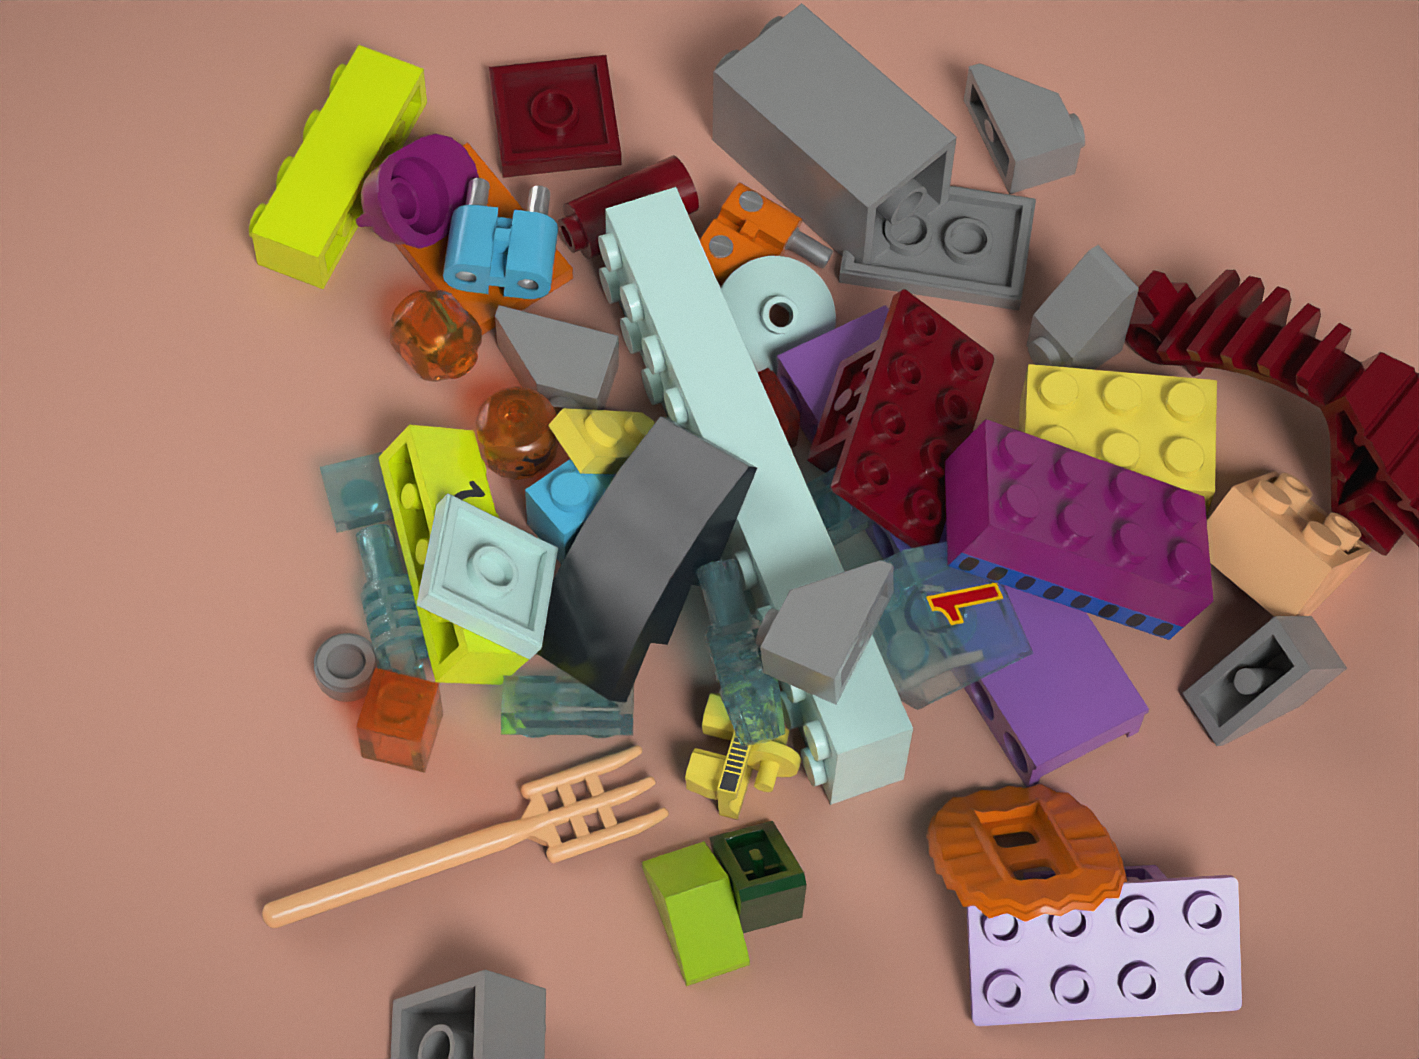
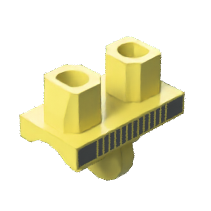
M748 683L745 697L720 693H710L702 722L703 734L731 740L727 756L695 748L691 754L685 780L687 790L706 798L718 800L720 816L738 820L753 769L758 771L754 787L763 792L773 791L777 777H792L799 770L802 760L800 755L792 748L786 746L790 733L789 729L780 725H772L768 739H762L769 716V710L764 707L768 694V688Z

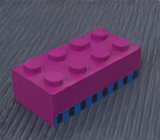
M987 419L945 460L947 560L949 567L1167 640L1175 636L1214 601L1204 496Z

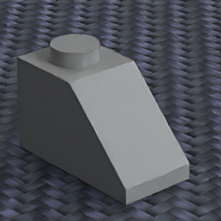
M981 63L969 66L964 102L1008 193L1013 194L1075 174L1080 150L1085 146V134L1078 116L1075 113H1068L1059 93Z
M1099 245L1084 255L1034 313L1027 347L1035 365L1094 370L1122 351L1139 288Z
M498 306L495 314L497 347L538 414L546 415L549 419L553 420L563 408L605 409L619 367L618 335Z
M879 560L790 590L779 611L771 608L766 613L756 636L755 643L761 650L763 673L837 705L894 593L893 565Z
M1275 616L1182 694L1216 746H1224L1300 707L1345 671L1347 667L1312 616Z

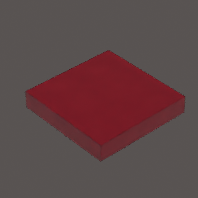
M607 55L489 67L503 178L622 165Z

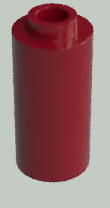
M672 155L565 203L563 206L565 217L558 220L559 229L567 247L572 253L581 251L587 259H592L601 255L598 237L606 234V208L676 187L689 215L699 209L696 188L684 164L677 156Z

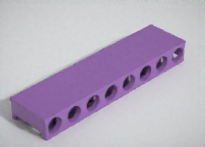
M886 305L777 355L776 389L811 445L839 363L879 340L889 310ZM836 469L829 472L832 479L834 477ZM849 504L883 560L893 565V576L1026 788L1038 784L1040 777L1124 734L1128 738L1139 732L1144 715L1149 712V708L1086 612L997 583L1004 599L961 607L959 611L964 623L950 625L947 617L942 612L932 611L926 596L996 582L948 566L946 522L937 551L925 557Z

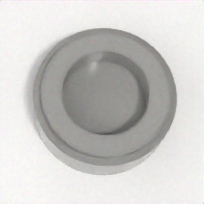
M352 633L338 634L327 639L318 648L314 658V671L317 683L327 696L338 701L351 702L364 698L373 691L380 678V663L375 647L366 638Z

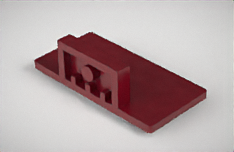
M903 289L893 295L879 340L839 363L807 461L825 474L836 469L831 483L832 491L922 556L926 557L936 552L946 522L945 460L974 430L993 367V354L908 290Z

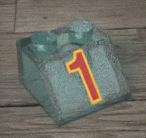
M947 542L902 550L882 560L893 565L894 592L872 635L898 695L905 704L919 710L1034 653L1005 586L949 567Z

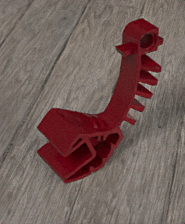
M1153 270L1138 287V296L1136 297L1125 338L1133 351L1143 359L1154 364L1186 366L1192 377L1200 375L1205 368L1221 369L1248 375L1280 387L1320 408L1326 419L1330 434L1331 512L1337 513L1352 522L1361 532L1359 540L1381 555L1386 556L1404 533L1419 547V373L1415 372V368L1383 352H1379L1363 362H1359L1344 353L1352 329L1341 323H1338L1322 341L1316 339L1315 336L1321 312L1320 308L1309 303L1286 324L1292 301L1289 290L1277 286L1262 302L1265 287L1261 278L1248 276L1240 284V277L1236 270H1225L1196 298L1187 282H1170L1165 273Z

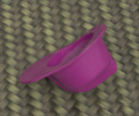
M432 134L411 142L390 154L364 180L361 190V203L364 213L355 220L357 226L371 227L373 232L382 240L397 245L406 244L420 249L435 244L449 235L453 211L460 206L466 205L469 181L479 178L476 165L467 150L451 137Z

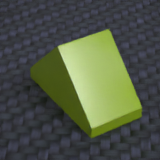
M705 841L642 862V869L686 986L750 965L729 877Z

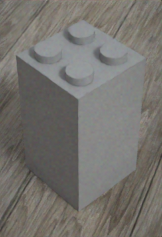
M801 3L784 17L777 16L765 25L755 40L740 51L733 50L726 54L713 71L712 140L795 215L801 217L805 224L842 257L845 250L855 257L854 263L872 264L890 249V244L887 242L884 234L887 220L892 224L891 233L893 237L899 242L920 225V220L911 217L916 210L930 217L948 202L957 137L804 4Z

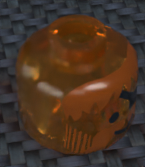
M439 289L415 291L405 297L395 308L391 317L390 343L421 379L431 382H438L448 378L458 379L474 367L478 360L477 352L482 343V328L477 320L450 292Z
M514 386L502 388L491 394L480 406L475 422L477 443L481 458L489 470L503 478L522 480L535 477L545 471L556 457L559 441L548 426L556 417V411L546 396L531 388Z

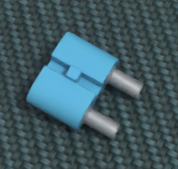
M482 178L470 180L466 205L455 209L451 216L443 270L444 281L449 286L466 292L488 294L490 285L504 287L503 296L523 299L544 297L551 289L558 236V225L553 218L548 216L550 190L544 186H533L529 190L527 211L514 210L513 219L498 217V207L487 206L490 189L489 182Z

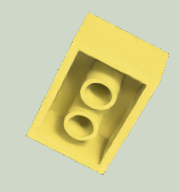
M1028 364L1020 399L1019 431L1204 496L1206 516L1208 514L1215 494L1217 380Z

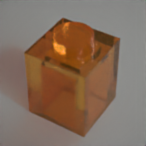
M375 668L356 725L362 758L425 773L443 717L439 683Z

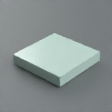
M447 493L436 505L416 605L530 660L542 648L558 547Z

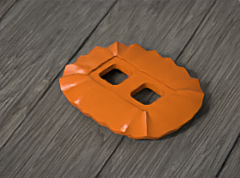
M1043 784L1027 788L1006 786L996 791L980 790L965 797H952L932 816L926 834L929 843V856L934 859L936 874L943 876L947 890H955L962 907L975 906L989 919L1008 913L1027 922L1043 914L1062 916L1074 909L1094 912L1105 899H1119L1123 883L1127 882L1124 864L1117 846L1093 811L1088 806L1081 805L1068 792H1055ZM1017 832H1029L1034 836L1037 843L1003 848L997 845L993 837ZM1037 867H1049L1053 869L1056 875L1048 879L1017 880L1013 872Z

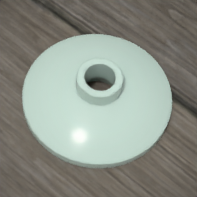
M784 256L756 258L737 268L721 286V291L760 378L777 379V355L835 329V305L827 285L813 269L798 260ZM774 304L784 306L789 312V321L784 327L775 326L769 319V310Z

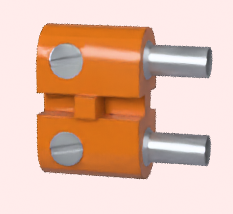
M741 182L733 189L721 207L718 217L713 219L700 239L718 284L721 286L737 268L756 258L783 256L785 251L789 249L823 269L829 261L833 250L799 231L803 221L801 217Z

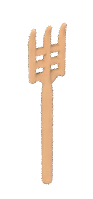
M636 745L621 752L523 784L521 793L530 803L521 819L495 824L269 902L263 908L262 917L267 926L279 928L505 850L525 839L547 846V859L551 863H557L640 834L668 817L669 812L666 808H662L652 813L617 823L611 807L625 803L655 785V779L650 776L632 784L605 792L598 776L611 772L642 753V748ZM584 781L590 797L577 801L570 785ZM557 791L563 807L549 811L543 795ZM597 812L604 829L590 833L583 817ZM569 822L575 839L562 843L556 826Z

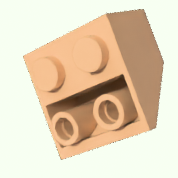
M1276 471L1234 485L1207 520L1210 563L1274 617L1310 616L1368 557L1372 550L1359 540L1361 532L1352 522L1337 513H1326L1310 500L1312 492L1302 481L1288 473L1279 474Z

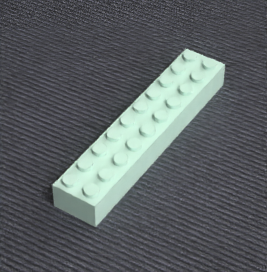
M674 187L605 209L606 234L599 236L598 242L606 267L599 269V276L608 302L610 304L619 302L625 316L620 319V326L629 352L631 354L640 352L646 368L641 370V375L651 404L661 403L667 418L757 467L719 563L728 561L736 579L730 582L736 608L742 618L751 615L758 632L766 613L771 608L779 611L790 590L845 571L679 192ZM873 635L837 705L778 680L782 691L777 692V701L783 720L789 730L798 727L806 748L801 749V759L806 775L813 787L822 784L830 805L904 780L913 726ZM754 636L753 643L756 655L763 669L760 647L756 645V636Z

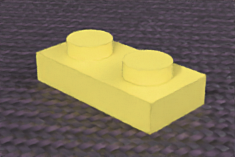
M563 408L548 426L580 474H617L655 422L643 412Z

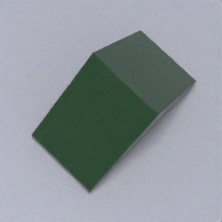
M773 821L709 837L712 852L729 877L743 933L802 918L807 886L805 873Z

